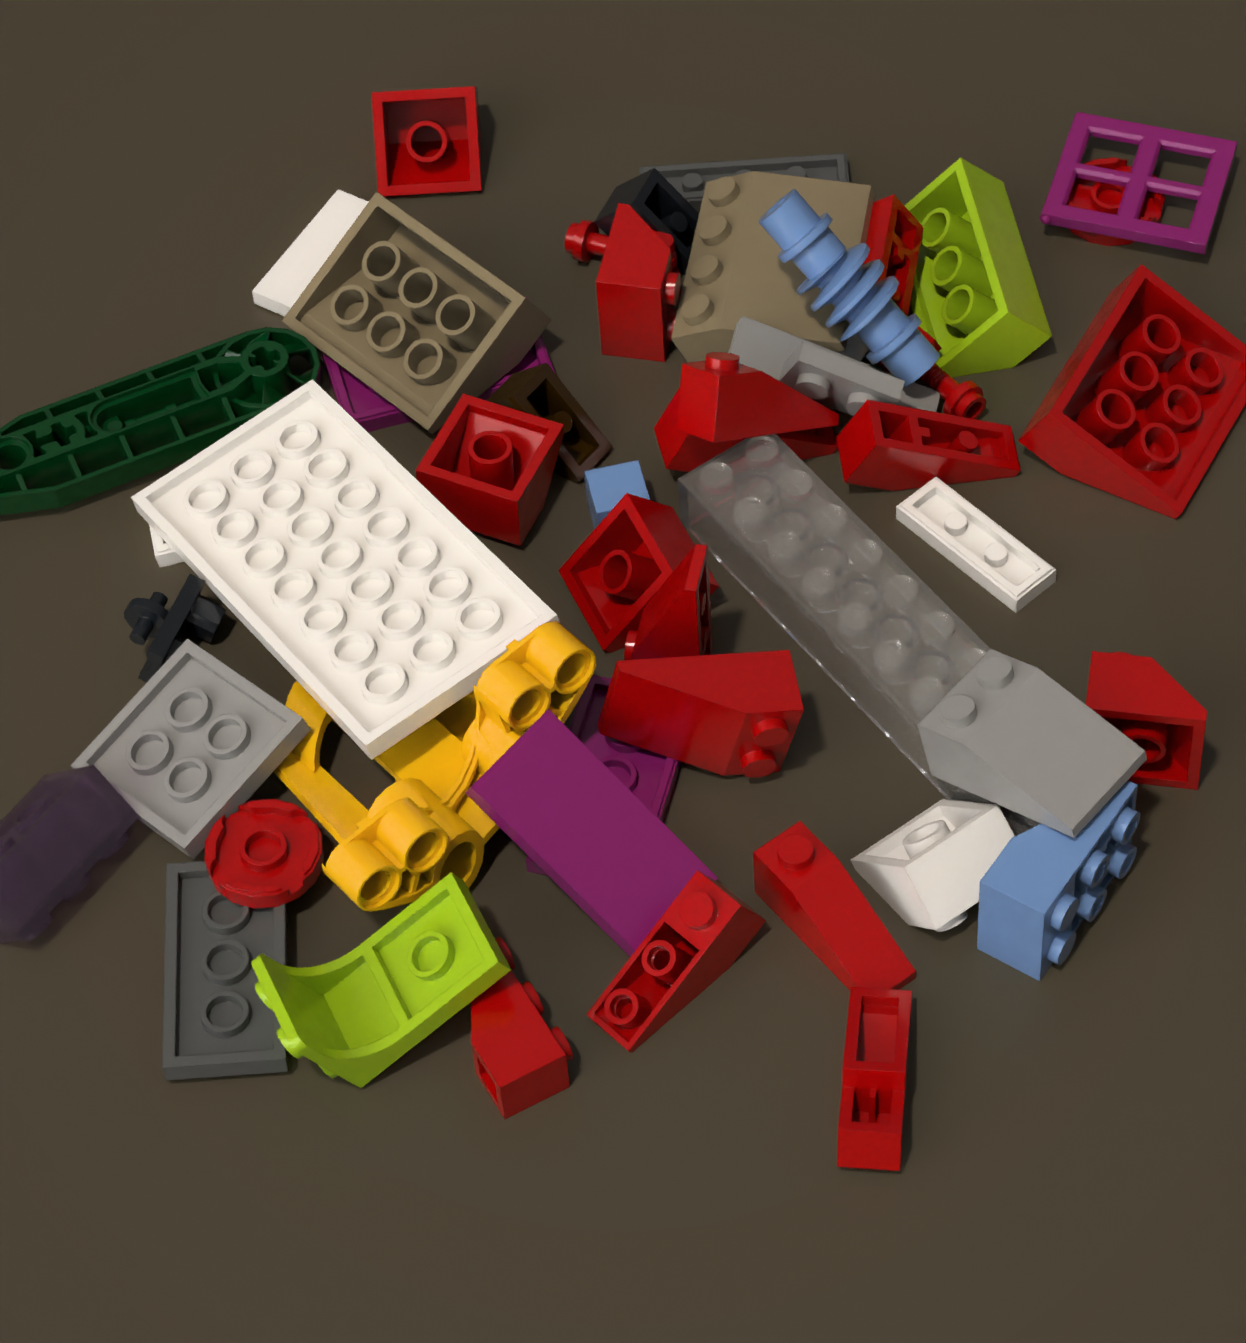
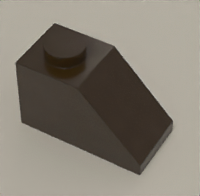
M547 363L513 373L487 400L564 424V435L554 472L573 483L580 482L584 478V471L592 469L613 447Z

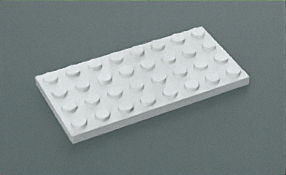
M313 379L131 497L137 512L198 577L205 580V584L371 760L474 691L473 684L477 687L478 680L485 669L507 652L506 646L514 639L519 642L538 626L546 622H554L555 620L559 622L557 614Z

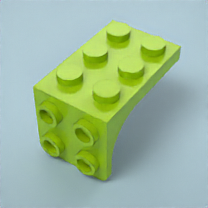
M452 872L359 946L338 959L325 964L302 968L280 964L263 953L251 961V965L259 980L255 983V990L264 1004L275 1013L281 1026L277 1029V1036L285 1049L297 1059H301L304 1056L315 1062L329 1077L335 1078L340 1076L359 1088L364 1087L511 971L464 880Z

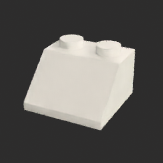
M942 799L850 861L855 870L909 926L942 932L959 925L967 918L966 910L979 902L980 880L1010 839L1015 836L999 805Z

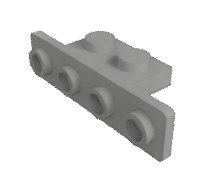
M743 316L736 323L728 353L738 355L740 357V364L763 371L820 404L851 416L857 413L867 399L933 412L937 411L940 394L935 390L915 382L903 387L905 381L894 377L889 372Z

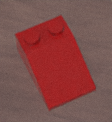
M790 650L618 660L598 720L599 734L722 776L744 774L746 777L759 778L767 776L772 772H780L804 711Z

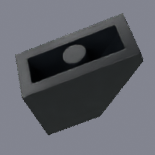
M656 168L617 186L594 223L606 235H609L618 203L629 204L652 230L668 233L673 236L678 259L677 266L679 267L680 274L685 275L699 217L696 209Z

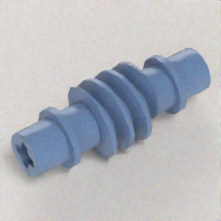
M796 189L790 191L777 201L759 219L758 223L782 249L778 254V258L782 263L792 260L807 277L797 288V293L801 295L818 287L820 293L810 308L815 312L831 303L835 307L825 325L830 328L844 320L849 322L839 341H844L857 334L870 349L866 357L871 364L881 361L894 377L905 381L903 387L912 384L935 364L940 354L918 330L922 322L916 314L907 317L891 299L898 288L899 281L895 276H888L878 281L885 268L883 262L877 259L863 265L870 252L869 246L866 243H859L846 249V246L828 227L833 221L831 216L827 212L819 216Z

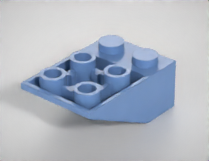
M1131 781L1126 782L1075 838L1046 825L1039 824L1010 839L980 880L978 950L1038 981H1041L1053 962L1061 965L1066 960L1076 940L1075 931L1084 919L1089 922L1095 919L1106 899V888L1114 876L1122 879L1134 862L1137 847L1132 845V836L1141 816L1140 812L1135 810L1137 784Z

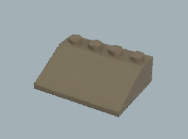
M758 171L725 176L706 182L671 337L687 363L705 361L706 354L710 352L728 353L736 323L743 316L832 351H846L848 339L841 342L839 340L847 329L849 322L844 320L830 328L825 325V322L835 308L834 305L831 303L815 312L810 308L820 293V289L815 287L801 295L797 293V288L807 277L792 260L782 263L778 258V254L782 249L758 221L777 201L790 191L796 189L819 216L826 212L831 216L833 221L828 227L848 249L859 243H866L876 193L873 187L866 184Z
M376 192L285 315L282 322L298 334L305 336L311 344L433 434L444 425L463 393L478 397L517 366L552 319L527 298Z

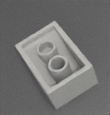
M990 649L917 724L932 776L1073 838L1080 833L1147 760L1146 752L1143 748L1039 668L993 649Z

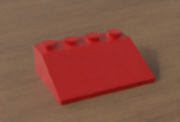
M1141 264L1109 293L1018 441L1064 476L1176 519L1182 514L1246 404V345Z

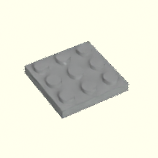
M186 639L71 766L83 780L194 860L205 848V841L214 823L224 814L227 819L231 814L236 813L238 806L244 804L311 729L301 716L195 643Z

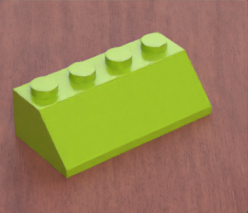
M960 157L904 205L924 227L910 305L913 314H916L922 321L919 327L935 339L942 348L939 351L940 357L935 363L952 378L1014 368L1052 337L1004 182Z

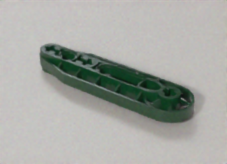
M265 327L246 331L17 416L0 428V515L61 508L189 460L295 391L294 382H298L303 386L313 379L322 388L323 379L316 348L305 336L289 329ZM300 355L310 363L313 369L300 376L293 375L289 359Z

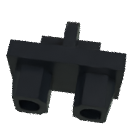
M189 574L169 612L164 608L168 598L161 592H153L150 599L135 598L128 603L124 611V618L133 628L129 636L130 640L135 644L144 645L148 637L155 638L146 656L148 659L139 674V679L148 682L185 642L180 639L183 630L211 643L222 623L226 609L200 595L205 580Z

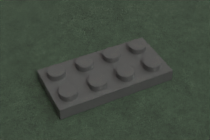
M205 861L166 863L162 1069L165 1079L167 1081L288 1072V1051L277 1036V1029L281 1026L275 1013L264 1004L255 990V983L259 980L251 965V961L263 953L278 963L288 966V903L278 907L255 909L232 903L215 889L207 873Z

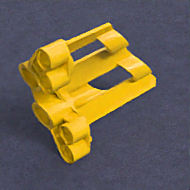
M556 620L554 622H546L538 626L519 642L514 639L506 646L507 652L485 669L478 680L477 687L473 684L474 691L374 758L377 763L395 778L396 782L388 786L375 799L369 810L320 765L321 743L328 724L333 721L338 727L340 726L297 681L293 684L285 706L301 716L311 730L273 772L339 843L331 852L326 862V867L322 864L323 872L363 911L373 912L412 903L450 872L464 880L468 889L470 888L483 862L484 845L500 827L465 792L548 709L564 724L594 673L596 667L594 652Z

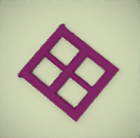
M1083 112L1076 113L1040 215V221L1045 225H1055L1205 254L1236 155L1238 142ZM1090 136L1139 145L1131 172L1081 164ZM1161 149L1210 158L1203 185L1197 186L1152 177ZM1076 177L1124 186L1125 190L1117 215L1067 206ZM1151 191L1198 200L1189 229L1140 220L1139 216L1147 192Z

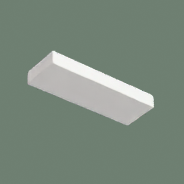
M338 189L252 290L254 304L285 316L369 201Z
M934 477L896 506V519L1015 613L1056 582V569L938 477Z

